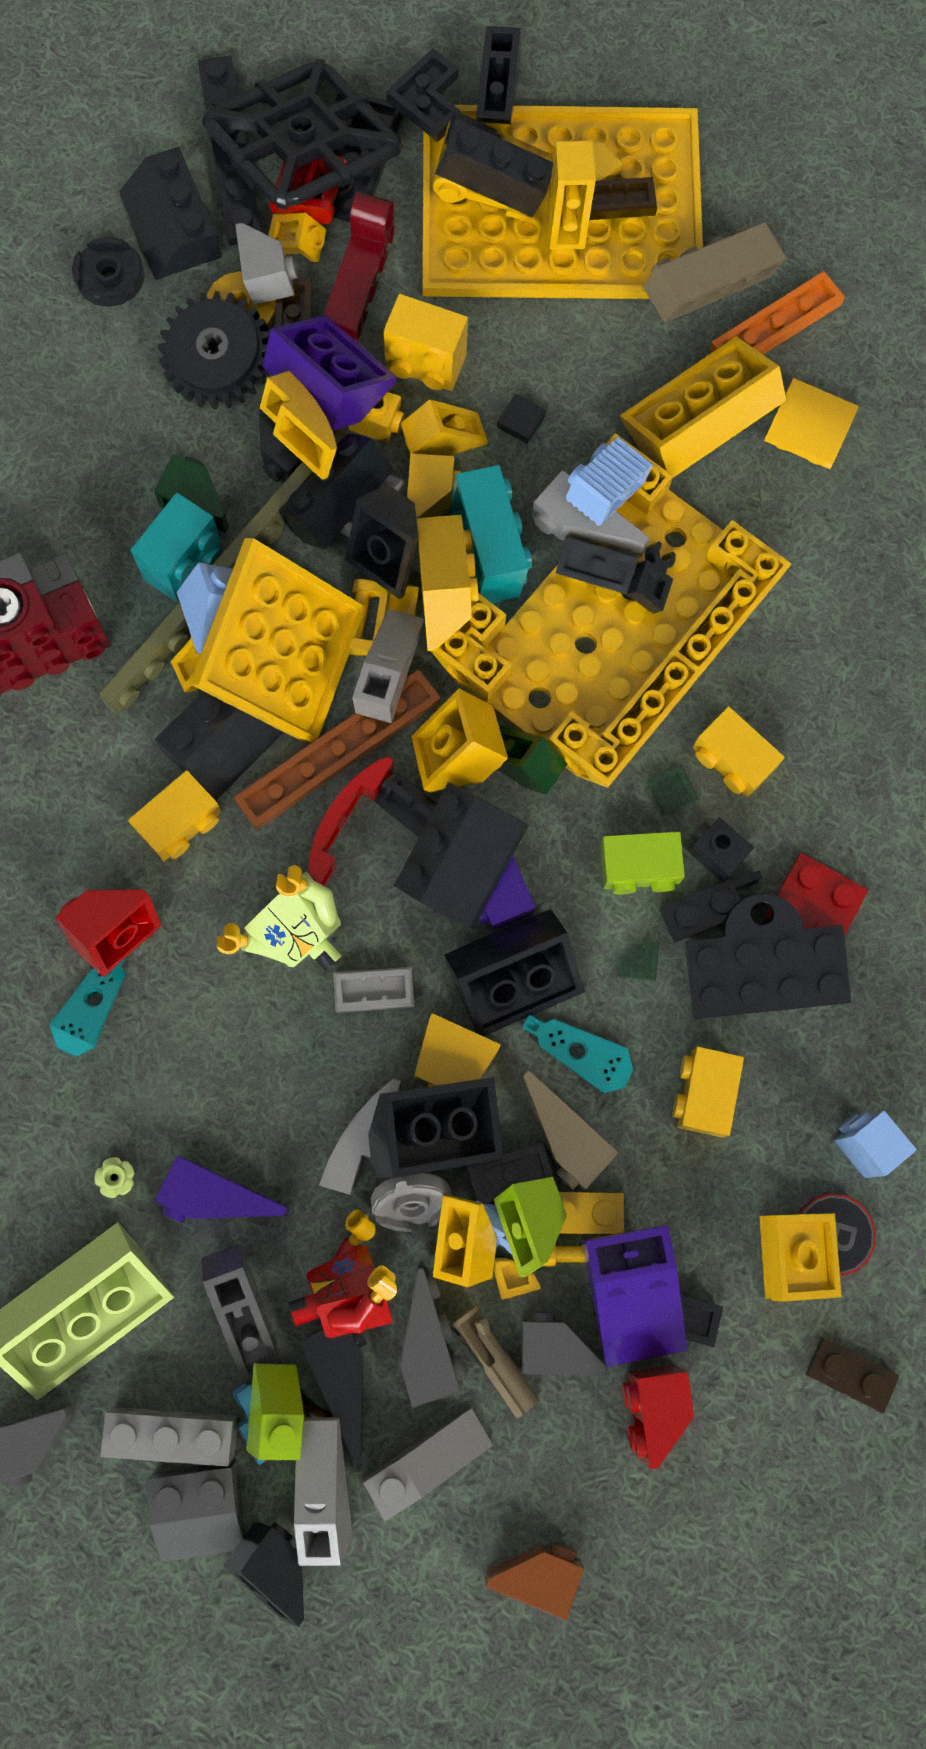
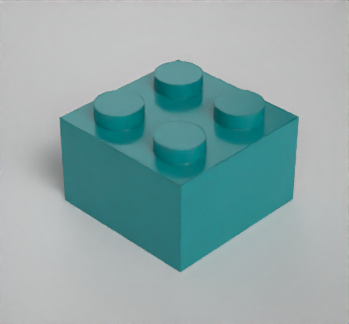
M176 492L130 551L143 580L179 603L177 591L198 562L213 565L223 553V547L214 517Z

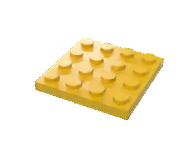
M244 538L190 685L302 742L311 744L320 736L351 651L349 645L352 638L356 637L366 607L258 540Z

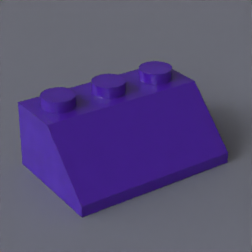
M327 315L271 328L263 368L272 376L290 371L317 401L333 431L361 422L396 382L397 377Z

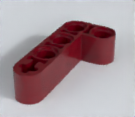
M361 192L356 193L352 204L350 216L351 237L324 315H327L357 343L369 311H366L368 303L372 304L379 281H376L378 273L382 274L389 254L386 249L388 243L392 244L395 230L394 202Z

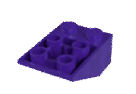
M659 1225L581 1240L606 1367L688 1351L677 1265L668 1225Z

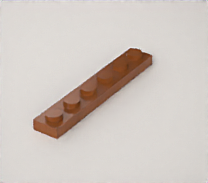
M418 669L405 680L392 723L355 713L233 797V799L255 830L258 831L439 705L441 697Z

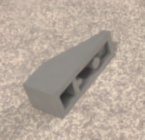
M563 470L534 501L532 518L536 526L546 534L552 533L563 541L569 535L639 556V558L645 553L650 537L616 511L603 524L596 525L595 521H591L589 516H585L583 511L578 510V507H573L572 502H567L566 495L571 486L568 483L570 475Z
M471 1407L366 1474L363 1484L383 1520L387 1521L423 1498L493 1446Z

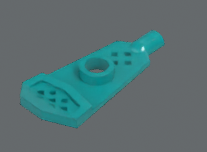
M126 957L104 978L99 976V973L92 968L49 1025L58 1049L77 1057L96 1047L101 1036V1030L126 976L122 968ZM94 993H100L102 995L101 1003L96 1006L90 1005V996Z
M531 1015L528 1016L522 1029L538 1037V1046L603 1094L625 1088L634 1071L628 1048L555 1019L544 1023ZM574 1043H579L584 1047V1055L580 1058L573 1057L569 1052L570 1046Z

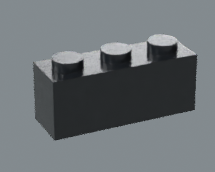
M353 433L343 437L336 445L337 449L328 478L322 480L312 472V476L300 489L291 494L288 503L280 510V513L303 543L324 550L353 518L357 499L379 488L393 472V469L372 438Z

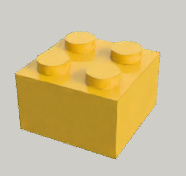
M399 294L384 328L385 367L398 378L407 379L411 377L423 381L427 387L433 390L446 389L452 391L467 356L468 317Z

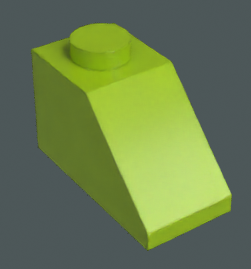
M553 1177L512 1184L493 1199L520 1278L530 1275L548 1263L567 1217L562 1196L558 1192Z
M254 1363L246 1451L258 1460H300L304 1412L297 1366L295 1364Z

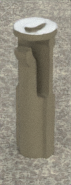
M476 1304L457 1315L456 1319L450 1323L452 1329L456 1328L460 1333L458 1335L459 1339L469 1346L516 1418H519L539 1402V1397L491 1332L487 1318H480L477 1312L480 1308Z

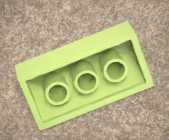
M117 1222L0 1309V1367L38 1401L167 1304L174 1296L138 1243Z

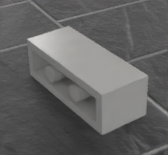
M114 1407L105 1412L100 1457L229 1466L235 1456L238 1416Z

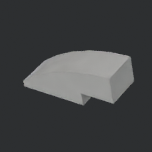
M392 1079L355 1115L336 1144L327 1162L319 1186L349 1195L353 1194L363 1157L371 1158L368 1133L379 1095L381 1093L400 1091V1080Z

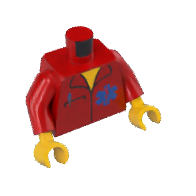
M358 1209L352 1211L345 1222L346 1229L352 1233L350 1238H344L336 1255L330 1261L309 1270L306 1274L312 1294L288 1302L295 1326L320 1318L325 1336L334 1338L351 1333L360 1334L367 1329L393 1322L387 1300L392 1299L397 1293L396 1276L384 1265H379L375 1268L366 1244H360L361 1241H368L374 1236L375 1225L366 1214Z

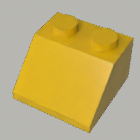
M460 688L411 736L423 789L428 792L444 790L448 782L459 787L482 783L508 759L493 705Z

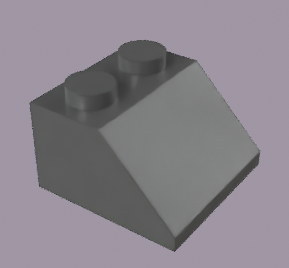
M237 1460L232 1461L229 1466L203 1465L156 1472L146 1479L149 1524L161 1562L232 1552L244 1538Z

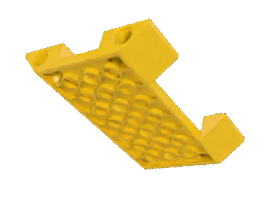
M616 433L606 445H610L612 441L619 437L653 464L645 483L616 512L650 537L647 547L658 541L662 543L660 549L661 558L672 551L676 554L674 565L666 571V574L673 578V582L664 610L653 614L635 600L624 598L620 592L556 574V566L506 625V614L478 593V601L471 602L472 618L440 647L431 651L457 684L473 696L493 705L495 713L515 729L544 737L567 763L565 768L574 775L607 788L791 566L789 561L732 520L723 530L671 492L669 488L673 475ZM677 532L683 536L685 544L680 547H672L666 542L665 536L668 533ZM645 553L641 558L638 557L637 563L645 560ZM587 637L594 641L596 649L591 653L584 654L577 650L575 642L579 638ZM542 691L549 696L550 703L544 708H536L531 705L529 696L533 692Z

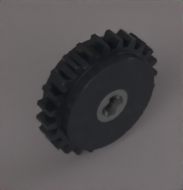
M219 291L214 292L213 299H208L203 292L200 293V301L196 303L189 297L187 299V308L183 310L179 306L175 307L178 314L176 319L167 317L166 321L171 327L170 330L160 331V335L166 341V343L158 344L159 351L164 355L159 358V363L163 369H166L163 372L168 382H172L171 386L177 394L182 392L187 402H190L195 397L196 403L201 408H203L207 400L211 407L216 410L219 401H224L228 408L232 407V399L236 397L241 403H244L243 393L248 390L251 394L255 395L257 392L253 386L256 381L262 384L266 382L261 372L262 370L267 371L263 368V362L270 332H266L268 326L264 318L259 319L260 314L256 307L249 310L246 299H241L237 304L233 293H229L226 300H223ZM218 347L220 351L214 354L212 350Z

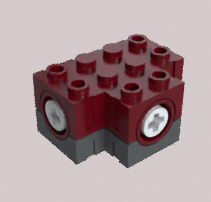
M21 552L0 561V694L11 689H26L34 683V679L47 673L49 675L60 674L69 668L70 663L82 658L85 660L97 658L104 652L105 648L111 646L87 592L67 554L58 556L54 560L33 568L28 566Z

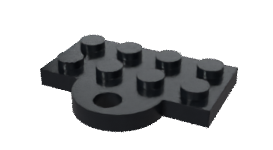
M756 894L736 903L725 919L723 937L685 941L694 1019L852 1003L843 925L804 928L797 910L788 901L776 895ZM759 902L769 905L772 912L771 919L764 925L756 924L751 918V909Z

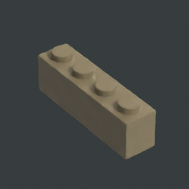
M765 222L752 228L749 225H745L728 238L719 236L709 242L706 247L698 249L695 246L686 250L679 258L672 261L670 258L659 261L651 269L652 275L643 288L662 320L666 323L766 280L774 274L787 258Z

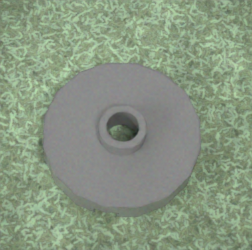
M426 1173L390 1178L375 1188L371 1196L372 1214L375 1215L376 1221L381 1226L394 1231L411 1232L418 1230V1224L426 1222L428 1227H432L440 1221L442 1197L446 1194L451 1195V1188L444 1179Z

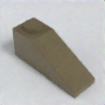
M528 1070L521 1080L552 1161L559 1167L555 1174L572 1190L577 1185L582 1190H585L619 1152Z

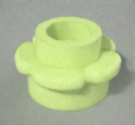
M117 1157L108 1158L103 1162V1166L95 1172V1184L100 1187V1193L108 1198H115L119 1194L125 1195L133 1187V1176L135 1173L133 1166L128 1161L122 1162ZM113 1174L118 1175V1180L115 1182L111 1180Z

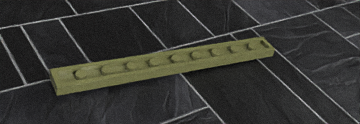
M343 427L332 430L336 445L343 437L350 433L349 428ZM302 462L213 565L233 569L244 538H254L266 545L267 543L273 544L280 537L283 531L282 525L286 522L280 510L288 503L291 494L300 489L312 476L313 471ZM180 602L99 693L105 705L117 715L123 708L129 709L135 704L140 696V688L148 679L150 681L155 680L161 674L167 657L172 652H179L187 643L190 631Z

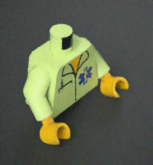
M296 865L288 868L287 877L283 874L277 875L276 889L280 894L244 927L247 932L241 934L238 925L229 923L224 926V936L217 937V948L224 954H233L241 948L242 951L262 955L285 963L293 968L310 955L326 971L342 956L326 939L341 925L332 891L314 881L307 871L302 874L301 868Z

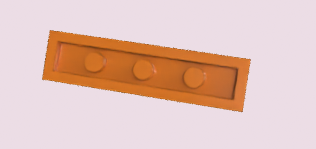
M823 271L713 340L709 350L714 352L737 336L764 355L840 307L845 296Z

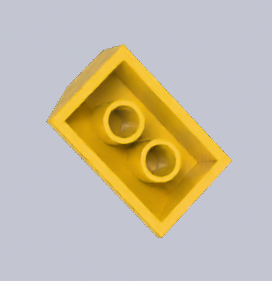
M462 515L416 518L428 651L436 650L472 618L471 602L478 601L477 578H469L475 577L472 538L470 530H463Z

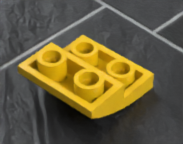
M793 378L785 394L786 401L780 405L764 441L775 445L778 449L789 451L805 458L813 464L831 469L859 406Z

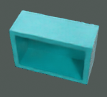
M500 465L457 473L450 502L451 515H462L463 530H470L475 577L469 578H477L478 593L491 603L520 597L523 585L527 583L528 569L532 568L529 548L522 546L519 536L522 534V523L519 513L513 512L511 508V484L508 478L503 479Z

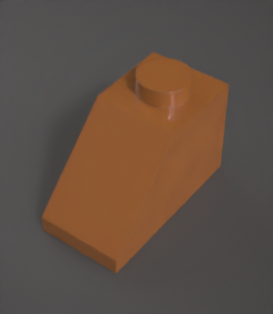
M553 1542L552 1548L541 1544L487 1570L485 1585L486 1588L567 1621L584 1567L581 1560L576 1559L577 1551L557 1542Z

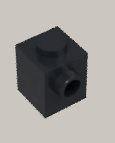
M719 817L711 826L704 822L690 839L695 844L689 851V854L723 882L755 847Z

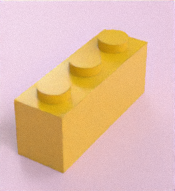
M571 139L555 142L547 211L550 250L585 249L596 181L593 140L579 141Z

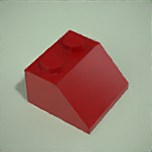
M144 889L86 890L78 898L75 897L66 902L60 913L55 917L72 948L103 978L161 926L151 898Z

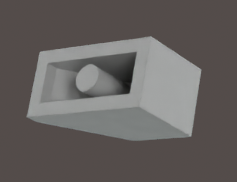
M244 223L235 224L243 282L253 305L293 296L292 280L298 278L296 265L292 256L286 257L281 242Z

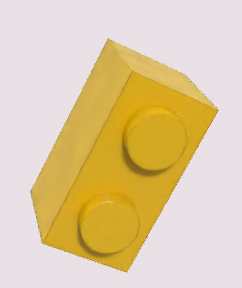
M729 706L697 738L692 747L696 751V758L703 766L708 769L714 767L724 776V784L733 793L738 795L742 793L747 798L778 768L785 758Z
M186 770L133 815L128 822L162 861L165 862L169 857L176 859L181 856L190 846L188 841L199 831L202 834L210 831L218 823L219 818L217 816L222 811L211 795Z
M698 1046L691 1050L690 1056L684 1055L680 1069V1078L686 1079L683 1094L677 1093L672 1116L678 1118L677 1128L721 1138L730 1136L744 1057Z

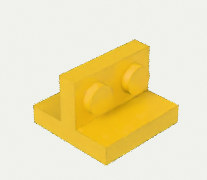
M835 1213L759 1216L765 1299L784 1302L842 1297Z

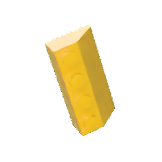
M736 336L620 415L621 421L641 452L673 475L674 478L786 401L780 366Z

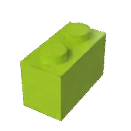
M680 832L603 836L601 840L600 856L603 889H613L614 894H631L637 891L636 887L651 886L652 892H668L674 890L675 885H679L685 877Z

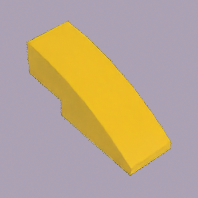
M290 371L268 377L260 409L276 423L273 435L322 480L328 478L337 446L325 414L314 397Z

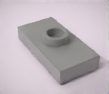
M412 967L333 972L336 1013L414 1008Z

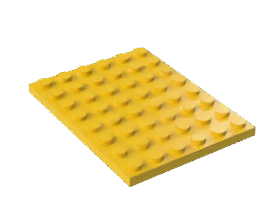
M455 105L461 110L462 114L476 120L477 105ZM514 106L511 124L484 123L534 147L548 151L552 154L553 159L556 141L571 139L579 141L593 140V145L601 141L623 163L622 172L612 180L653 177L657 202L656 216L589 220L585 249L550 250L547 211L551 180L547 194L536 210L534 218L527 216L526 221L507 216V210L467 198L455 203H447L441 200L433 190V182L445 136L437 142L423 131V297L650 299L643 286L652 275L651 269L655 264L665 258H670L671 261L679 258L681 254L692 247L703 248L698 108Z

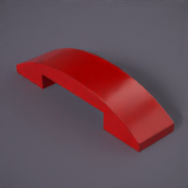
M389 757L373 763L354 777L327 810L315 835L309 858L308 874L314 881L324 886L326 885L337 866L335 858L327 854L360 797L364 795L374 801L381 793V785L394 771L393 760Z

